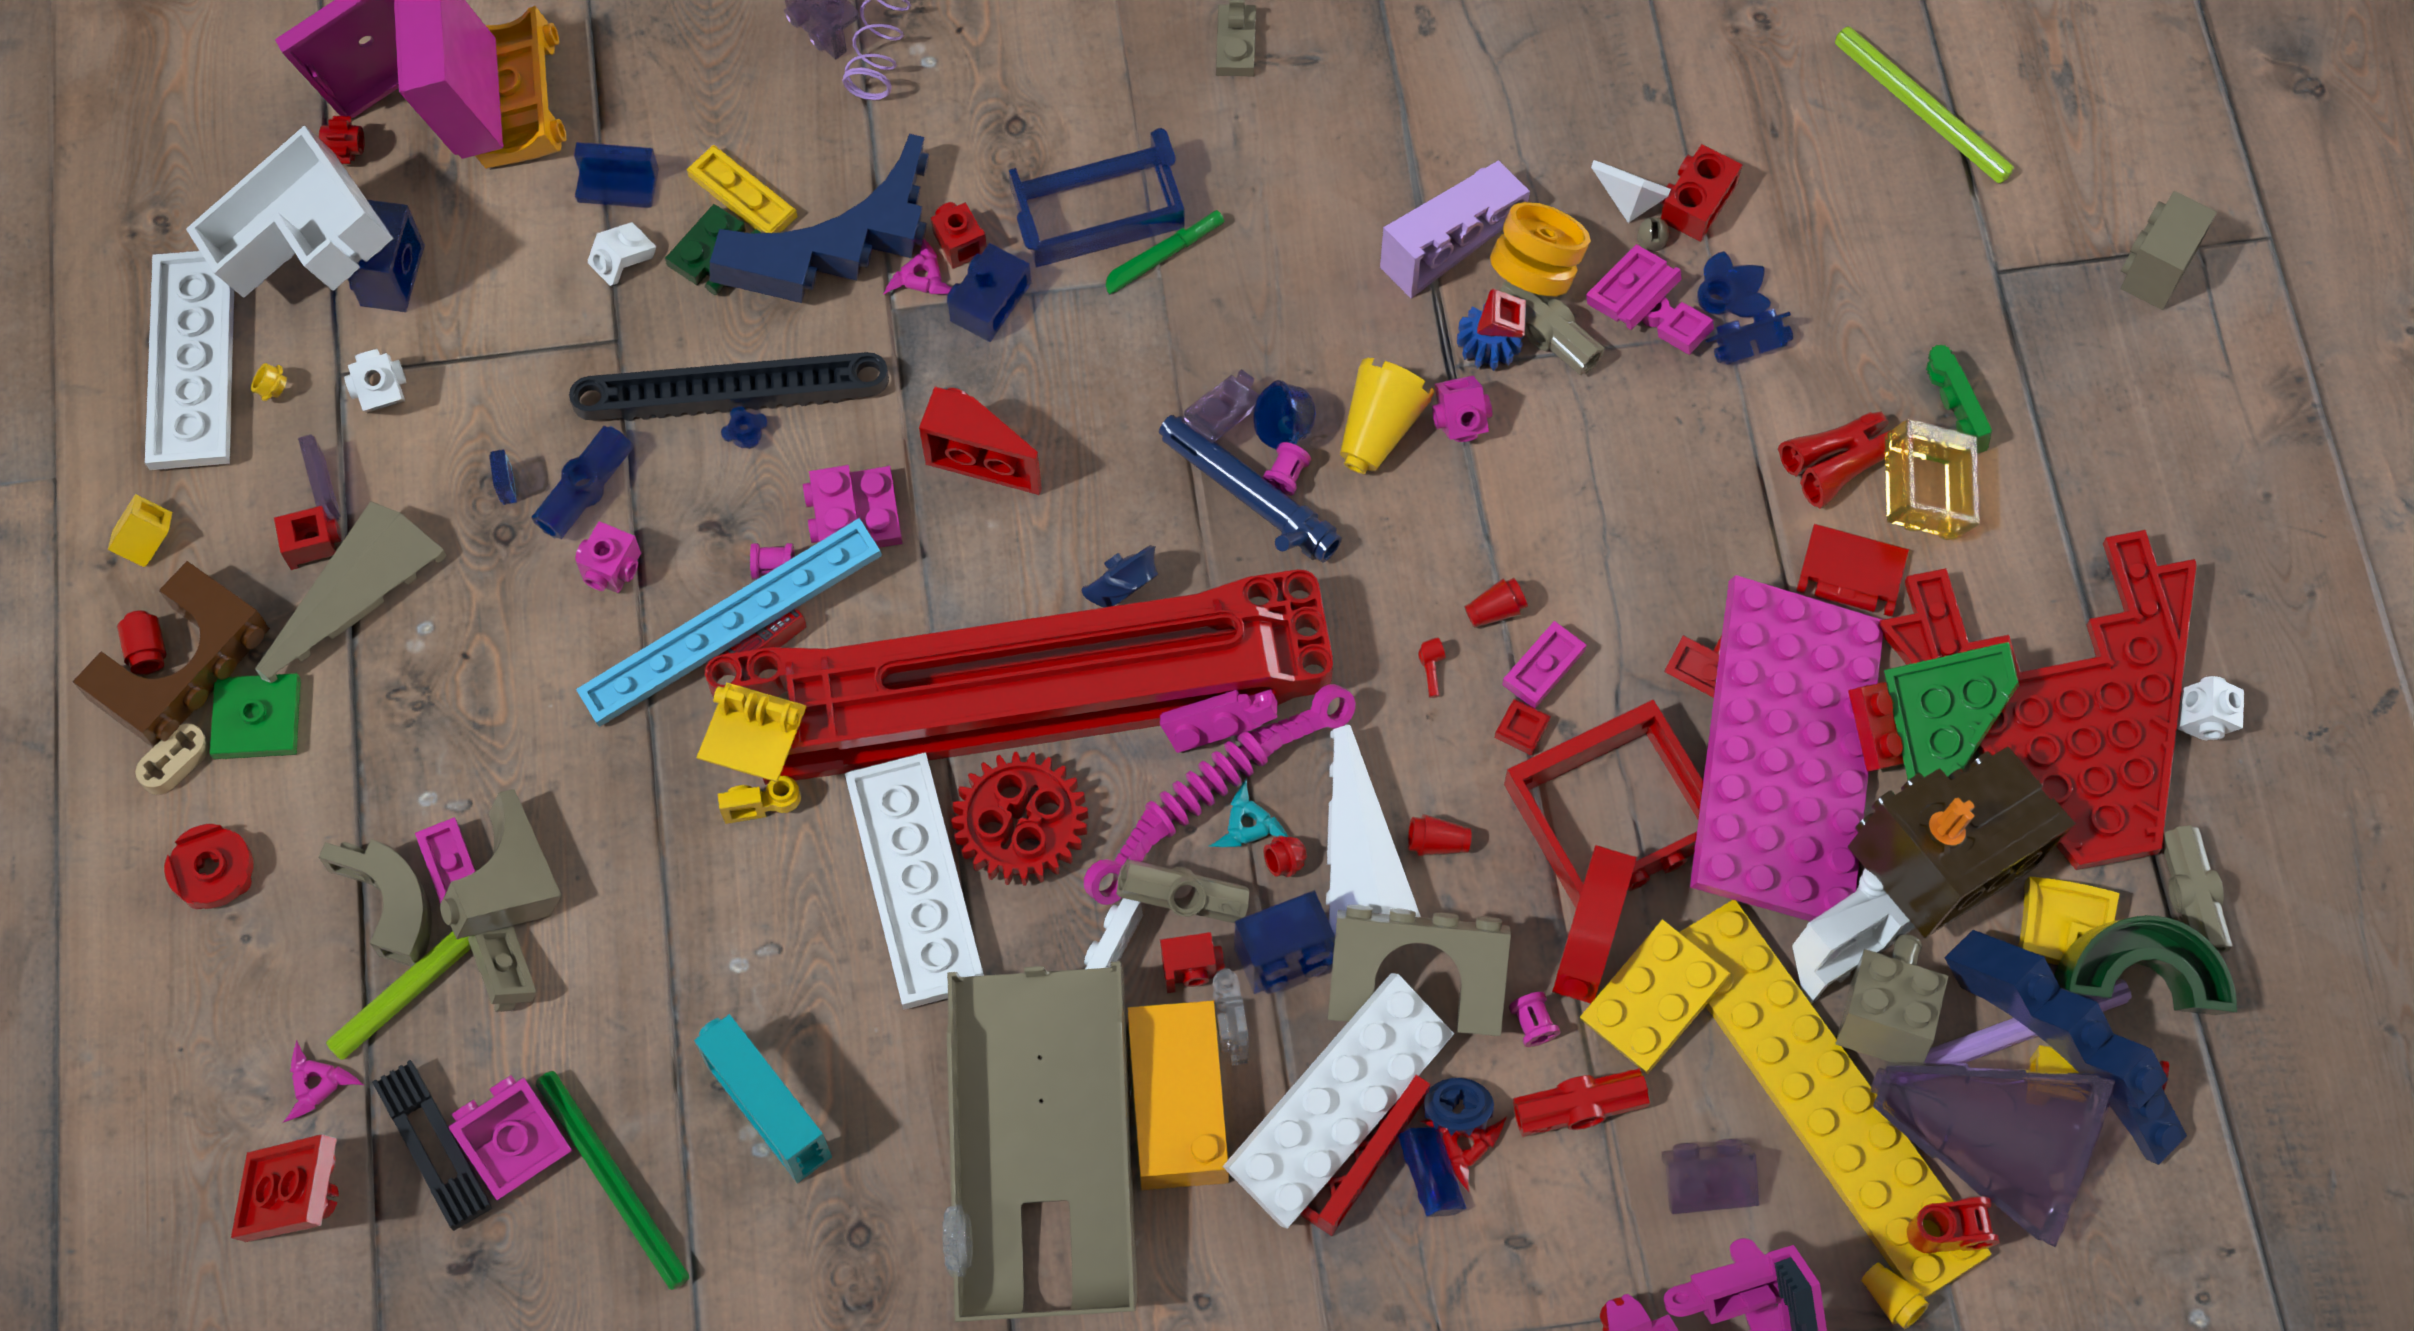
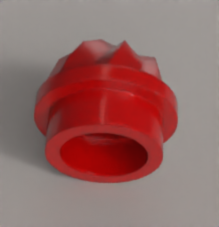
M1280 835L1274 837L1272 843L1265 845L1264 859L1269 871L1275 877L1281 875L1285 877L1294 876L1297 871L1304 867V861L1307 858L1306 848L1299 839Z

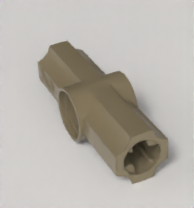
M1507 280L1503 283L1499 291L1526 300L1525 335L1534 346L1543 351L1550 349L1579 375L1587 374L1596 366L1599 359L1603 356L1605 348L1576 324L1573 313L1564 303L1557 299L1549 301L1544 296L1525 291L1509 283Z
M2187 825L2164 832L2162 847L2171 875L2168 889L2175 912L2182 914L2184 924L2202 934L2220 954L2229 951L2232 948V943L2221 908L2224 900L2222 881L2217 871L2210 869L2199 828Z
M1126 859L1124 865L1121 866L1117 879L1116 893L1119 897L1169 908L1175 914L1182 917L1199 915L1239 925L1240 921L1245 918L1249 906L1248 898L1250 891L1246 886L1195 875L1185 867L1169 869ZM1185 885L1192 886L1187 896L1183 898L1174 897L1180 887Z

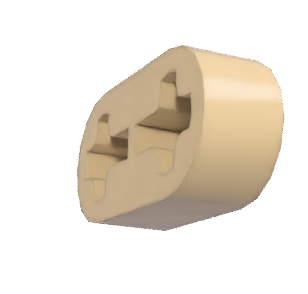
M186 723L180 725L167 741L161 740L139 761L135 770L137 780L151 794L161 795L168 793L205 759L210 748L208 739L200 728L194 724ZM187 739L188 741H193L196 746L189 750L183 748L181 742ZM154 768L162 770L165 775L158 780L151 776V770Z

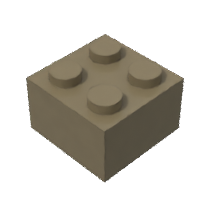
M2173 191L2166 204L2159 201L2150 215L2144 231L2141 230L2130 250L2131 253L2121 269V272L2127 274L2120 289L2163 310L2198 251L2217 211L2176 191Z

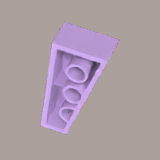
M1499 160L1486 168L1479 169L1471 177L1383 227L1380 268L1410 298H1413L1503 230V225L1510 209L1514 204L1528 202L1530 191Z

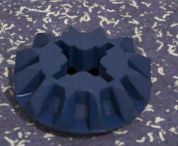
M1449 1078L1434 1084L1424 1098L1425 1118L1433 1121L1435 1130L1446 1128L1451 1136L1456 1131H1464L1470 1136L1475 1128L1485 1129L1489 1118H1493L1494 1101L1490 1092L1478 1082L1465 1078ZM1460 1100H1463L1464 1109L1461 1113L1455 1114L1453 1109L1459 1104Z

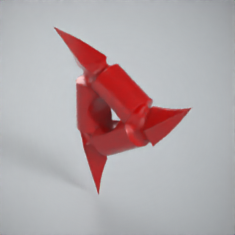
M1506 1117L1485 1130L1475 1128L1470 1136L1464 1131H1456L1451 1136L1446 1128L1436 1130L1439 1133H1443V1143L1448 1160L1451 1161L1449 1164L1450 1168L1468 1192V1166L1471 1167L1489 1150V1146L1493 1148L1501 1133ZM1431 1119L1420 1121L1434 1128V1124ZM1461 1137H1467L1472 1140L1473 1147L1468 1150H1462L1458 1146L1457 1140Z

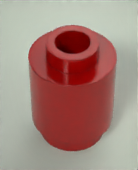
M143 610L126 614L124 619L117 624L124 663L130 666V670L134 674L143 675L159 671L164 667V659L167 655L159 618Z

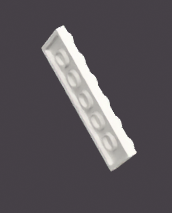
M200 251L156 254L152 256L145 464L149 470L230 464L234 289L213 273Z
M926 752L846 772L845 777L903 1010L947 999V972H958L960 977L984 976Z
M1391 973L1222 1167L1281 1227L1288 1228L1401 1097L1415 1075H1420L1454 1033L1399 974Z

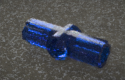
M603 426L582 454L569 460L561 470L562 479L532 515L533 522L552 538L562 539L583 511L601 500L604 494V485L632 451L633 445L631 441L617 429L611 426ZM582 479H590L587 484L582 486L575 485Z

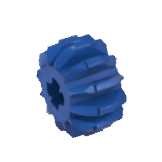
M1472 306L1468 311V317H1462L1458 327L1460 332L1457 334L1458 347L1463 348L1462 355L1464 360L1476 358L1475 365L1477 369L1484 362L1489 363L1493 371L1498 367V361L1509 366L1513 361V355H1519L1522 350L1523 343L1521 339L1523 337H1490L1477 334V327L1483 310L1481 311Z

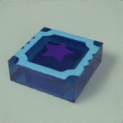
M505 450L490 452L489 459L493 486L500 502L503 505L517 503L513 470Z

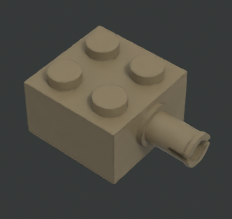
M1907 934L1897 936L1894 942L1892 958L1864 949L1851 980L1836 1045L1920 1072L1935 1038L1948 976L1917 966L1919 953L1922 949V943L1917 937Z

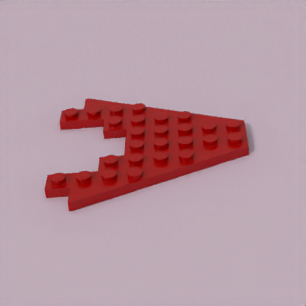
M2146 530L2106 537L2103 542L2124 612L2089 619L2086 626L2096 655L2095 658L2020 672L2009 635L1969 642L1947 568L1907 576L1904 583L1913 614L1884 619L1879 622L1883 637L1906 665L2009 642L2019 686L1976 750L1980 755L1987 751L1994 755L2008 746L2042 784L2043 787L2041 789L2050 799L2054 798L2076 823L2056 846L2075 870L2156 855L2162 849L2197 564L2195 559L2157 566Z

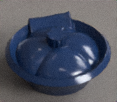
M1149 545L1137 554H1132L1125 558H1122L1117 553L1104 563L1108 570L1094 582L1082 587L1083 596L1090 602L1103 608L1115 606L1158 575L1154 563L1156 546Z

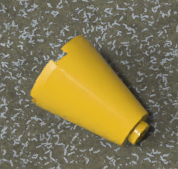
M1369 357L1363 359L1358 368L1340 455L1345 459L1344 465L1359 474H1366L1367 470L1376 471L1429 405L1434 396L1432 387L1427 392L1422 389L1425 381L1419 376L1387 361H1384L1382 368L1372 365L1374 358Z

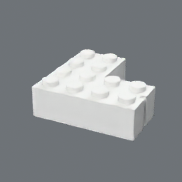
M305 125L186 228L213 273L243 298L260 286L268 276L284 262L291 259L295 253L304 267L334 291L360 268L357 262L361 259L367 262L393 239L335 153Z

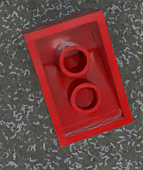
M934 386L919 426L925 465L1040 495L1042 485L1038 452L973 396H969L966 392L957 388L943 389Z

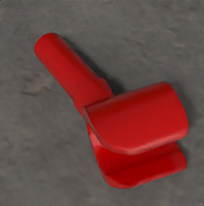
M1434 638L1423 642L1418 652L1419 660L1425 667L1429 698L1439 697L1435 662L1446 658L1441 640Z

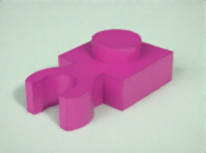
M1666 297L1655 306L1656 309H1659L1658 311H1650L1641 320L1647 326L1657 327L1659 338L1688 355L1714 330L1713 319L1683 302L1674 309L1669 306V301Z

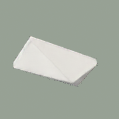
M1596 160L1593 161L1591 166L1628 223L1667 198L1671 190Z

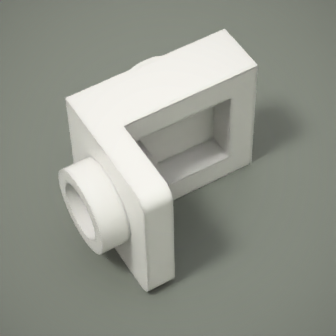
M631 222L597 233L588 258V264L612 286L619 282L623 268L652 259L656 246Z

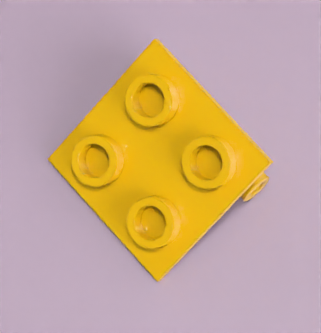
M727 682L725 687L718 686L713 698L714 703H718L696 758L777 782L804 715L806 705Z

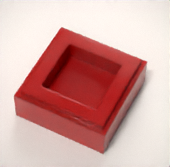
M1513 699L1495 732L1494 738L1532 756L1550 722L1551 716Z

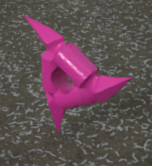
M924 238L920 250L921 255H916L901 267V271L897 270L883 295L902 285L924 293L929 291L930 294H949L961 291L941 282L942 277L938 260L936 259L937 255ZM924 269L928 272L927 277H918L915 275L917 272Z
M296 1040L290 1073H293L292 1080L298 1102L295 1103L290 1114L283 1122L297 1118L315 1109V1105H319L334 1092L338 1084H364L339 1066L334 1068L332 1065L312 1060L306 1061V1057ZM319 1076L322 1078L317 1087L313 1089L308 1088L310 1077Z

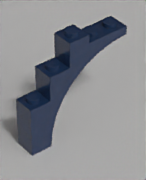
M909 133L902 154L885 181L864 201L838 217L812 227L783 233H744L719 229L710 259V282L802 303L805 290H813L817 271L857 281L860 268H868L872 249L912 258L915 244L922 246L927 228V223L921 221L922 206L917 205L921 186L915 185L917 175L925 176L928 165L929 153L923 152L925 137Z
M1972 930L1944 957L1962 989L1985 999L2022 1023L2058 1052L2091 1084L2132 1135L2146 1160L2159 1165L2187 1137L2162 1088L2168 1081V1078L2152 1048L2114 1034L2098 1002L2060 988L2044 956Z

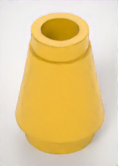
M1880 1262L1873 1265L1861 1280L1893 1325L1898 1323L1904 1329L1909 1328L1923 1315L1929 1306V1303L1922 1297L1924 1295L1923 1291L1888 1268H1885Z

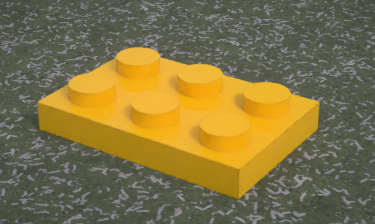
M1662 919L1584 1011L1580 1019L1648 1075L1729 979L1730 973Z

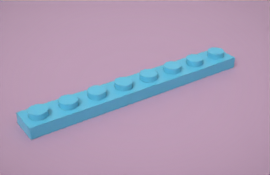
M860 518L576 690L593 719L600 727L882 556V553Z

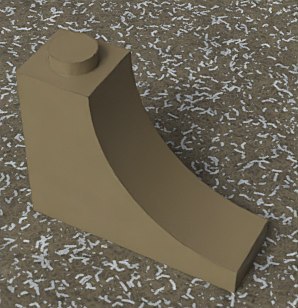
M515 789L499 792L488 813L494 832V850L491 859L471 875L452 881L441 901L440 910L442 918L447 925H451L456 939L550 917L562 896Z

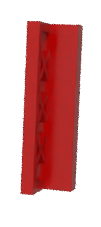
M1415 1075L1395 1106H1392L1385 1114L1388 1115L1386 1119L1382 1118L1378 1122L1379 1129L1370 1141L1361 1142L1354 1150L1355 1164L1348 1174L1336 1178L1332 1176L1324 1185V1187H1329L1331 1198L1321 1213L1318 1214L1306 1206L1300 1213L1302 1217L1330 1236H1333L1423 1105L1424 1098L1430 1090V1083Z

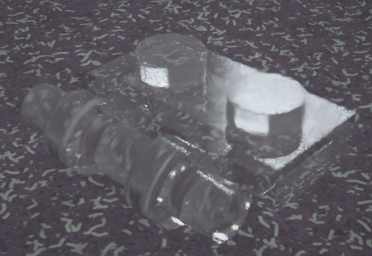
M1222 969L1213 978L1214 1004L1224 1012L1217 1014L1221 1053L1229 1052L1231 1065L1248 1063L1249 1037L1237 975L1230 969Z

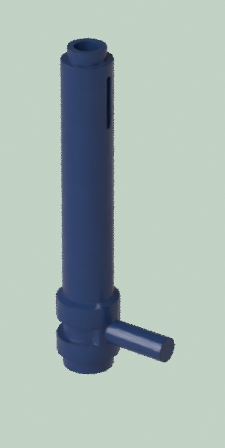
M1170 415L1164 420L1159 429V434L1163 436L1162 441L1282 532L1281 535L1275 539V547L1279 551H1286L1299 546L1302 549L1301 552L1311 560L1318 559L1322 563L1330 559L1336 552L1342 541V537L1336 533L1337 528L1326 520L1319 521L1316 512L1306 505H1298L1182 416Z

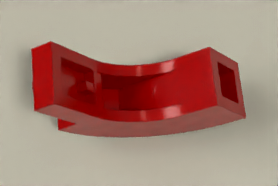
M1595 845L1552 992L1590 1004L1595 1000L1637 857Z

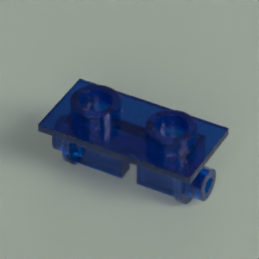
M1774 308L1753 315L1754 323L1742 327L1739 320L1732 321L1716 327L1718 334L1706 339V341L1709 343L1717 340L1719 347L1714 348L1715 358L1718 363L1725 362L1727 365L1754 356L1750 343L1753 340L1756 341L1759 354L1776 348L1786 347L1788 341L1793 340V332L1789 325H1783L1782 319L1790 316L1791 313L1787 312L1777 315Z

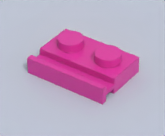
M1636 244L1586 294L1587 304L1617 322L1621 320L1626 323L1627 328L1632 330L1682 280L1681 269L1669 267L1667 261Z

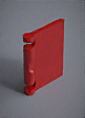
M1814 524L1796 591L1804 593L1808 580L1817 582L1814 593L1816 597L1870 612L1875 611L1877 601L1880 599L1887 601L1884 615L1892 617L1909 549Z

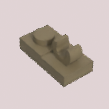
M1229 0V5H1218L1216 76L1254 77L1256 5H1245V0Z
M509 926L469 936L468 941L478 970L481 972L490 1002L495 1004V1012L512 1011L516 1003L532 1002L536 990L514 927Z

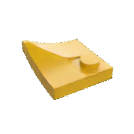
M2029 876L2024 884V908L2018 947L2044 956L2048 963L2058 965L2065 952L2079 937L2099 925L2115 921L2120 893L2074 882Z

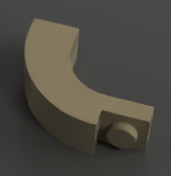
M373 839L370 840L366 851L346 842H342L340 846L325 842L319 859L328 872L367 883L376 887L382 893L383 911L370 941L373 949L381 958L412 967L425 955L432 929L430 903L423 886L413 870L397 852Z

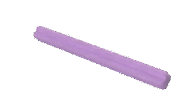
M2118 979L2115 982L2112 998L2095 1001L2098 1002L2102 1012L2127 1003L2132 998V995L2125 980ZM2015 1018L1930 1048L1920 1072L1894 1063L1891 1066V1072L1896 1083L1904 1086L2038 1035Z

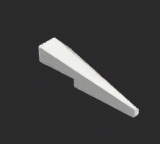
M1350 724L1331 731V738L1334 739L1333 763L1330 765V777L1333 778L1332 800L1329 802L1327 865H1331L1330 890L1326 893V905H1330L1329 928L1325 931L1327 943L1335 942L1338 910H1346L1347 905L1369 906L1373 908L1372 913L1390 914V909H1408L1416 912L1415 917H1421Z
M1888 894L1808 924L1794 942L1792 947L1801 990L1811 1004L1820 998V995L1828 985L1836 980L1841 983L1850 976V971L1858 966L1864 949L1880 954L1894 944L1897 936L1907 934L1915 928Z

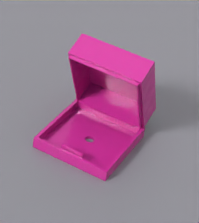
M334 0L275 39L284 56L340 116H351L354 118L399 88V93L454 155H459L461 159L503 148L496 38L465 0ZM371 36V39L367 43H359L360 39H362L363 37Z

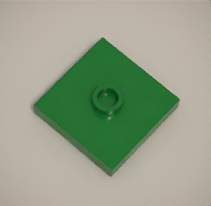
M297 673L276 674L277 680L273 683L261 679L259 675L228 677L224 680L217 679L214 683L210 755L214 760L297 755L301 678Z

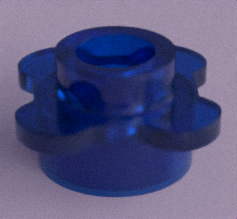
M740 406L733 408L730 412L731 419L728 425L721 430L722 438L727 442L732 441L741 448L751 449L756 447L762 437V429L768 425L766 416L761 413L755 415L746 412L745 408ZM743 425L748 426L746 430L741 429Z

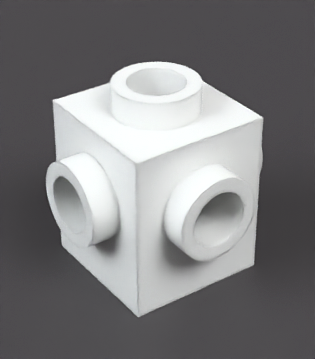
M378 349L356 355V363L348 365L350 375L344 376L351 399L359 398L364 412H372L405 401L400 384L406 383V378L399 360L392 361L390 355L387 353L380 355ZM379 373L381 376L379 384L371 386V376Z
M2217 676L2204 677L2198 683L2181 688L2177 729L2206 741L2221 739L2227 733L2242 729L2244 690L2227 683L2224 678Z

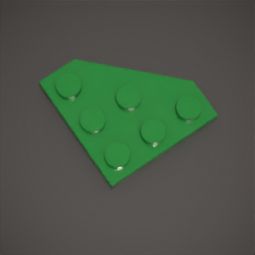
M2009 642L1884 670L1888 692L1893 702V715L1897 733L1902 740V756L1907 779H1911L1918 773L1926 777L1939 768L1948 777L1957 769L1961 768L1963 770L2019 686Z

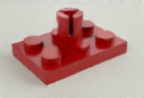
M321 1134L247 1152L231 1238L249 1242L321 1226L322 1219L328 1218L334 1212L338 1203L326 1198V1196L332 1198L339 1197L338 1187L335 1184L329 1183L330 1175L334 1170L336 1162L334 1151L337 1139Z

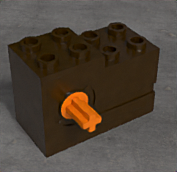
M2008 746L1994 755L1989 751L1985 752L1969 766L1970 770L1965 773L1959 768L1947 777L1939 768L1926 777L1921 773L1916 774L1901 787V792L1895 795L1891 790L1877 799L1872 805L1875 812L1866 816L1855 827L1858 834L1847 847L1867 871L1878 878L1883 885V890L1924 938L1929 937L2038 867L2076 824L2054 798L2050 799L2041 789L2043 787L2042 784Z

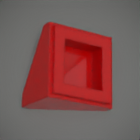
M1494 288L1490 290L1477 327V334L1484 336L1523 337L1525 335L1526 300Z

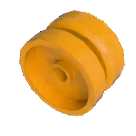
M1532 202L1514 204L1504 222V234H1501L1497 239L1490 255L1492 267L1501 277L1525 291L1542 296L1563 295L1567 293L1577 274L1576 265L1584 258L1591 242L1590 235L1580 222L1554 207Z

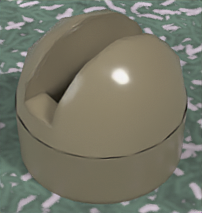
M1659 217L1647 218L1642 222L1637 234L1639 245L1653 252L1663 249L1668 243L1670 234L1667 222ZM1652 228L1658 229V238L1652 239Z

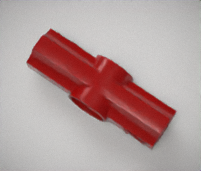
M1640 1068L1596 1079L1591 1075L1577 1076L1559 1083L1554 1089L1513 1098L1515 1119L1522 1137L1545 1133L1567 1126L1569 1130L1589 1128L1600 1124L1606 1117L1647 1108L1650 1104L1647 1084Z

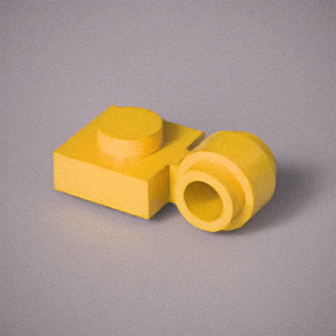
M779 776L777 782L770 781L766 791L761 792L760 787L752 788L749 785H738L731 787L728 792L718 793L719 809L725 824L767 817V811L788 813L796 809L801 801V793L797 782L788 776Z

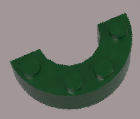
M2135 916L2108 922L2087 931L2068 948L2054 974L2060 988L2095 1001L2112 998L2116 980L2125 968L2137 963L2153 969L2165 980L2172 993L2174 1011L2208 1015L2237 1012V999L2233 979L2220 953L2198 931L2180 921L2167 917Z

